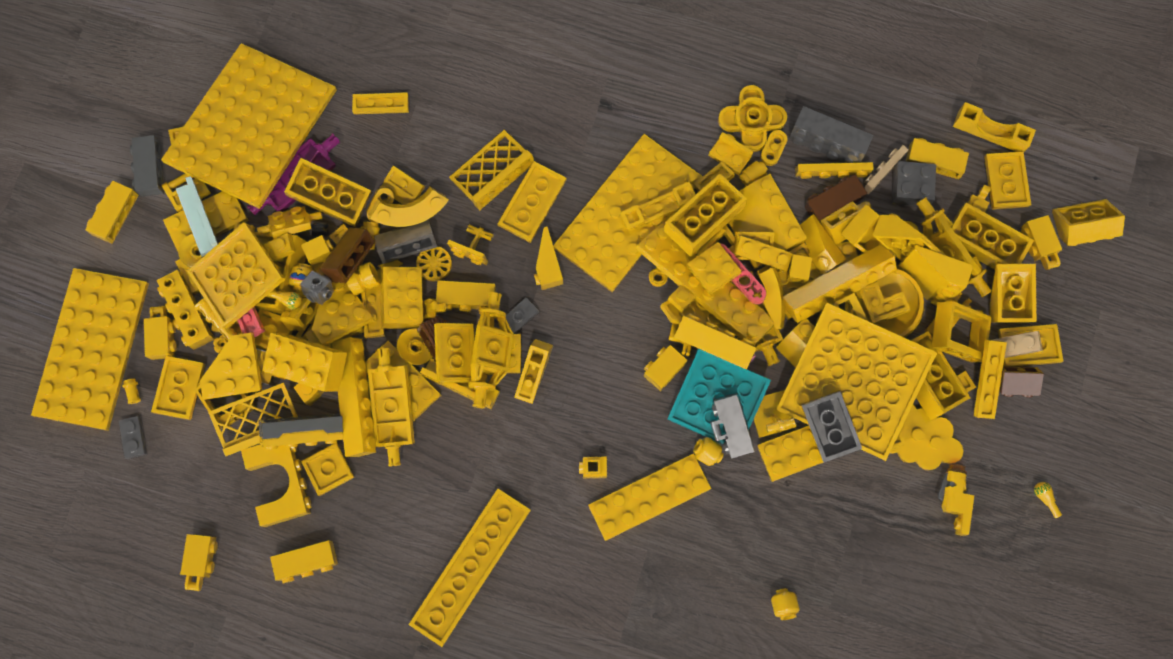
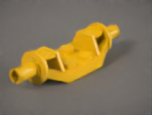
M927 197L917 202L916 205L926 217L920 223L923 226V235L946 256L974 265L968 284H973L981 297L989 294L992 290L982 278L987 270L982 268L976 256L971 257L952 230L951 226L953 223L943 213L945 211L944 208L935 211ZM935 220L938 231L933 234L931 222Z
M497 292L489 293L488 309H481L479 311L481 316L476 328L471 361V382L468 384V387L475 389L473 407L485 408L487 391H494L496 385L509 370L514 334L506 320V313L499 310L502 294ZM494 319H498L500 329L494 327ZM487 374H493L490 382L486 383Z

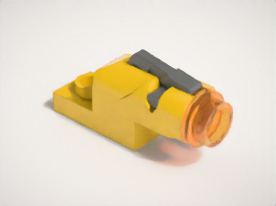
M949 464V468H947L942 480L938 498L942 501L943 512L958 515V518L956 517L954 521L955 534L966 536L970 532L974 495L964 493L967 491L966 467L958 464Z

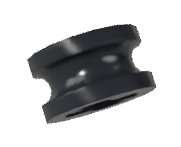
M318 222L311 225L313 236L319 237L329 234L327 223Z

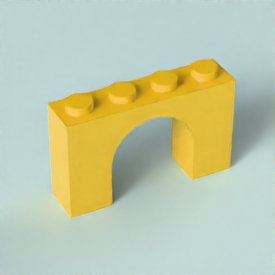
M256 445L241 450L245 469L253 471L276 464L283 466L289 475V487L283 497L274 502L255 507L261 527L272 526L311 514L309 509L312 508L309 496L306 497L305 493L307 484L300 474L302 465L295 455L297 447L287 448L286 445H280L277 449L268 450L261 445Z

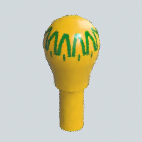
M273 290L267 295L278 299L279 302L289 309H297L301 305V297L296 292Z
M1047 482L1037 483L1034 487L1035 495L1045 505H1048L1055 518L1062 516L1055 503L1056 500L1051 485Z

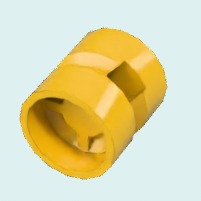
M368 262L361 265L359 270H355L347 284L354 295L365 292L366 287L371 289L380 285L381 282L374 265Z

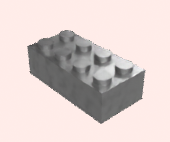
M803 106L789 139L796 145L809 147L813 152H821L832 160H840L844 163H860L868 150L873 135Z

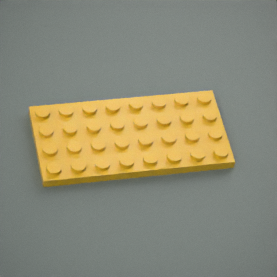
M643 134L553 247L557 252L609 291L613 292L642 256L636 250L637 245L661 223L664 225V221L677 211L630 230L627 229L620 212L671 192L673 188L690 181L694 190V183L703 176Z
M73 268L31 416L109 431L148 290V282Z

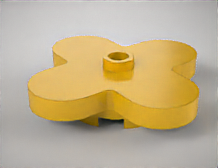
M749 85L740 92L739 106H727L721 110L718 123L724 131L740 132L741 144H746L751 148V151L758 152L766 144L767 131L780 130L784 127L787 121V113L781 106L767 105L763 91L757 86Z

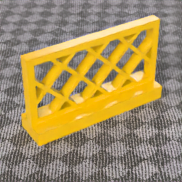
M503 130L449 178L480 211L529 169L534 162V158L528 150H525ZM504 137L509 140L508 146H499V142ZM511 150H519L522 153L518 158H511ZM488 151H495V158H485V154ZM498 151H508V157L498 158ZM494 162V170H484V163ZM497 162H507V167L504 170H497ZM474 163H481V170H471V166ZM467 174V182H458L456 180L460 175ZM471 174H480V182H470ZM493 174V179L490 182H483V175ZM470 186H479V191L472 196L469 193Z
M284 382L208 412L222 444L225 457L260 443L259 430L256 431L263 414L272 416L274 419L282 418L278 414L282 406L291 410L292 417H298ZM282 388L285 395L282 402L271 398L274 390ZM260 396L267 399L263 410L252 405L256 397ZM269 401L280 405L276 415L265 411ZM243 404L248 407L244 417L233 413L236 405ZM250 408L261 412L257 422L246 418ZM220 411L228 413L229 416L226 423L218 422L215 413ZM232 415L242 419L239 429L228 426ZM244 421L256 425L253 432L248 434L240 431ZM226 428L237 432L234 440L225 441L223 434Z

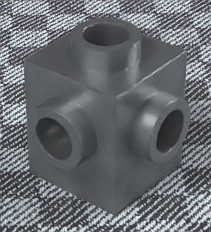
M311 271L300 283L306 298L311 302H317L321 305L326 300H329L334 292L331 284L332 281L327 276H321L314 271Z

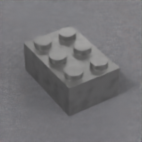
M840 391L801 405L823 462L862 449Z

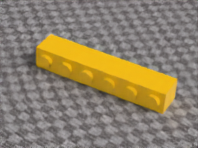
M880 244L783 296L785 309L799 323L823 310L826 303L832 305L834 302L857 292L897 270L895 256L884 245Z
M348 337L332 342V348L347 353L338 391L345 457H361L376 453L362 339Z

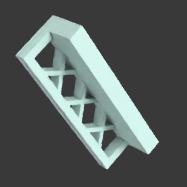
M190 176L185 178L188 185L176 188L200 254L204 257L218 245L197 188Z

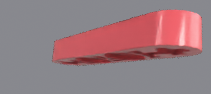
M720 243L742 271L732 282L753 304L763 303L766 298L765 288L724 244ZM746 276L750 279V283L742 285L739 279ZM753 284H754L753 290H754L756 293L761 292V296H760L761 298H759V297H755V298H754V297H753V296H754V292H753L752 289H751V287H752Z

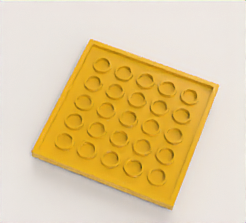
M826 303L776 410L808 424L801 405L840 391L862 446L861 450L886 461L937 352Z

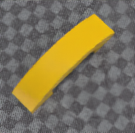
M690 181L673 188L671 192L640 206L635 205L620 212L627 229H634L679 210L696 194Z

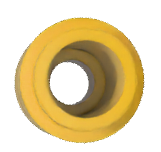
M755 161L742 171L739 178L745 186H748L766 176L768 169L763 162Z

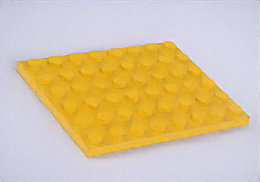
M241 43L161 160L177 170L260 209L337 89L327 82Z

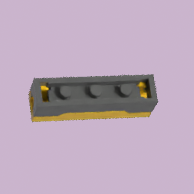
M338 413L259 420V442L262 447L268 450L277 449L280 445L293 448L301 443L313 446L322 441H325L326 444L337 443V440H343L342 416Z

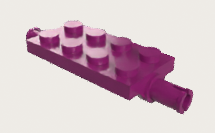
M332 133L321 144H316L311 138L298 149L261 208L249 205L247 206L254 215H257L266 205H271L276 211H285L296 201L286 196L284 191L300 158L331 171L336 165L328 157V152L341 143L338 138Z

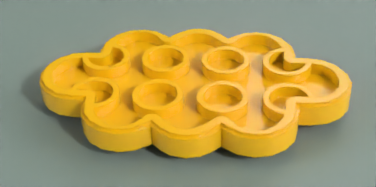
M912 405L901 428L906 444L892 449L890 453H898L903 462H916L924 470H933L939 467L942 462L952 464L959 461L963 456V446L958 440L952 438L954 429L949 420L939 417L930 421L923 408L916 409Z

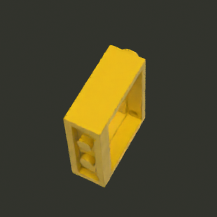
M947 299L946 302L937 303L931 348L970 363L982 362L985 340H989L991 317L984 314L981 310L971 309L969 305L959 304L957 300ZM953 316L972 322L969 347L950 340Z

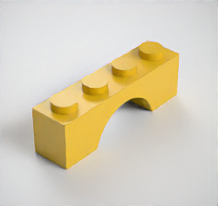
M966 102L958 111L952 126L1016 152H1025L1030 147L1036 131L1020 123L1002 124L995 122L984 114L983 109Z

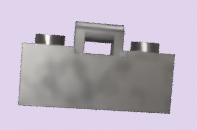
M429 219L416 225L400 227L374 236L382 264L437 247Z
M735 393L715 399L712 409L715 417L719 416V419L710 422L715 440L726 439V442L723 443L726 454L731 455V458L753 453L754 446L738 394ZM719 424H724L726 434L721 433Z

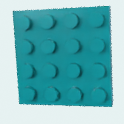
M698 349L668 416V420L715 440L710 424L711 421L719 419V416L715 417L712 405L715 404L714 400L737 393L749 430L771 379ZM719 424L721 433L726 434L724 424ZM726 439L719 440L717 442L723 444L726 442Z

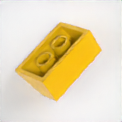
M1107 199L1052 209L1059 238L1067 246H1076L1087 242L1093 243L1097 240L1123 236L1125 215Z
M808 319L802 320L776 347L795 368L815 328Z

